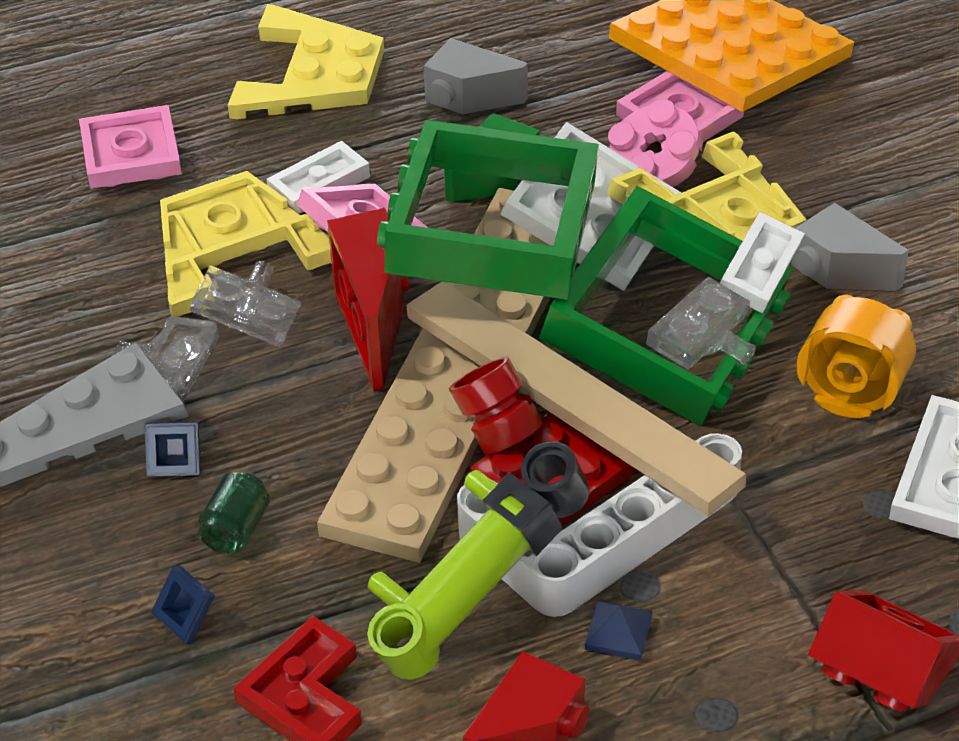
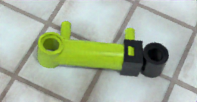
M545 442L536 445L528 451L521 465L524 483L510 472L498 484L479 470L470 472L465 478L464 486L483 501L488 511L410 594L384 572H377L371 576L368 581V589L388 606L377 612L369 623L368 640L371 647L393 675L401 679L414 680L430 672L438 661L440 645L529 550L537 557L563 529L558 517L563 518L573 515L584 506L589 495L588 481L574 453L567 445L560 442ZM563 476L557 482L548 484L554 477ZM412 635V638L407 644H405L402 647L396 648L398 643L403 638Z

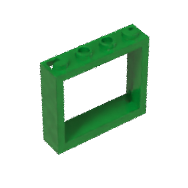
M425 120L419 138H411L407 158L408 165H401L398 177V192H392L390 195L387 213L388 221H381L379 226L377 245L385 249L384 273L568 300L595 186L599 144ZM431 167L568 186L554 246L411 225Z
M636 186L574 272L568 300L556 298L550 305L539 339L702 426L712 409L721 413L735 388V385L729 382L731 377L734 376L741 380L755 355V352L749 350L751 344L761 347L774 324V321L768 318L770 313L780 316L791 296L790 293L784 291V288L794 267L790 265L787 267L764 312L752 310L710 380L707 382L581 314L635 236L719 280L723 278L743 242L651 192Z

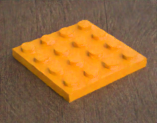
M660 0L612 22L609 31V39L741 112L851 57L854 41L840 35L835 28L821 25L805 17L800 10L788 8L774 0Z

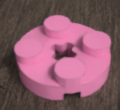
M666 99L657 100L649 106L632 112L620 123L615 124L608 133L611 150L671 187L680 184L692 174L697 166L695 159L699 149L702 152V137L694 119L686 111L675 107L671 101ZM663 141L661 143L662 151L654 154L652 150L646 151L650 144Z

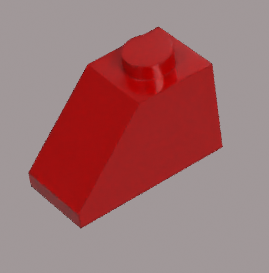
M522 651L463 735V741H567L569 738L577 739L587 723L590 712L589 706L585 705V679Z

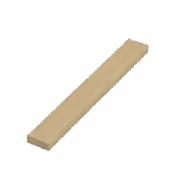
M440 282L407 304V314L410 320L478 365L482 366L492 360L508 356L523 383L519 392L529 395L534 402L705 515L710 516L746 487V473L448 283Z

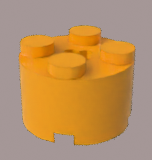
M850 295L838 296L822 312L799 352L797 374L802 385L804 386L805 382H807L809 387L816 393L813 399L821 407L843 417L864 418L869 417L872 411L881 408L885 410L893 403L915 359L916 343L911 331L912 321L910 317L899 309H892L875 300L855 298Z

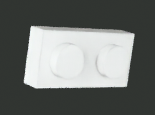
M340 141L267 178V185L285 197L288 207L300 214L304 212L297 206L302 188L356 185L370 177L369 162L343 141Z
M759 212L721 279L717 291L763 313L805 233Z

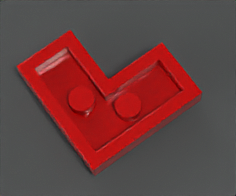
M311 616L233 688L235 701L290 741H345L362 725L361 710L328 689L327 686L357 658L356 644L316 617Z

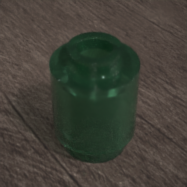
M245 472L228 473L222 477L199 517L200 528L198 535L206 546L219 553L233 554L239 547H243L249 542L270 504V495L263 482L256 476Z

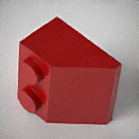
M867 590L835 591L807 655L822 662L823 665L820 671L830 678L847 685H853L856 679L876 689L873 698L894 710L906 712L908 706L914 709L929 704L959 658V635Z

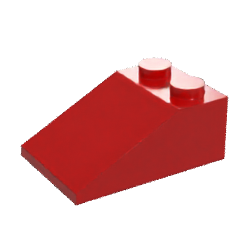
M385 207L327 220L334 294L373 392L384 388L403 316L402 292L409 290L408 276L384 273L385 249L377 245V237L381 221H388Z

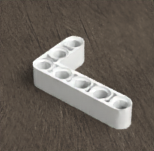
M715 433L705 435L696 440L697 443L741 470L742 449L734 438ZM644 475L559 532L537 557L528 550L502 580L543 615L552 617L564 616L573 612L709 516ZM465 486L460 488L457 495L460 540L488 511L483 501L466 489ZM737 494L734 497H732L729 501H727L724 505H722L719 509H721L726 504L731 502L737 496Z

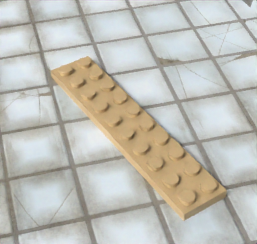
M503 188L497 190L474 233L475 235L549 245L500 215L506 201L514 192V190ZM447 282L529 336H532L550 297ZM422 328L317 521L319 537L417 563L421 562L479 444L471 431L475 418L473 416H463L449 391V387L467 373L480 367V365Z

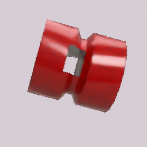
M508 356L492 360L472 370L449 387V391L463 416H473L475 418L471 431L485 455L500 452L517 444L537 431L544 423L530 396L518 393L523 383Z

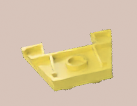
M267 4L258 26L260 41L297 43L282 84L237 81L228 103L230 119H245L246 111L267 109L269 116L285 114L287 106L311 104L312 110L368 104L384 54L383 37Z
M734 131L707 141L701 156L725 174L724 176L676 195L645 170L639 168L611 179L607 192L609 197L624 204L634 188L639 186L742 241L745 239L759 212L793 228L798 227L807 220L778 183H771L770 185L760 173L763 165L755 155L746 156L741 149L744 141Z
M248 171L160 200L170 314L173 318L214 304L212 289L201 273V269L220 265L224 261L244 254L260 251L267 246L287 240L307 271L331 263L329 235L319 229L307 213L299 215L288 207L285 197Z

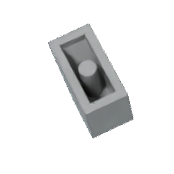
M450 38L423 66L425 102L460 114L522 104L528 99L526 62Z
M833 203L795 228L805 234L791 260V265L826 289L897 291L903 287L908 249L838 204Z

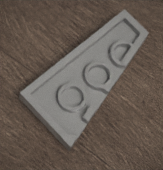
M135 342L0 422V487L45 471L49 468L50 461L62 456L74 455L75 459L96 452L94 444L123 434L125 440L144 434L145 423H153L169 417L170 422H176L189 417L186 408Z

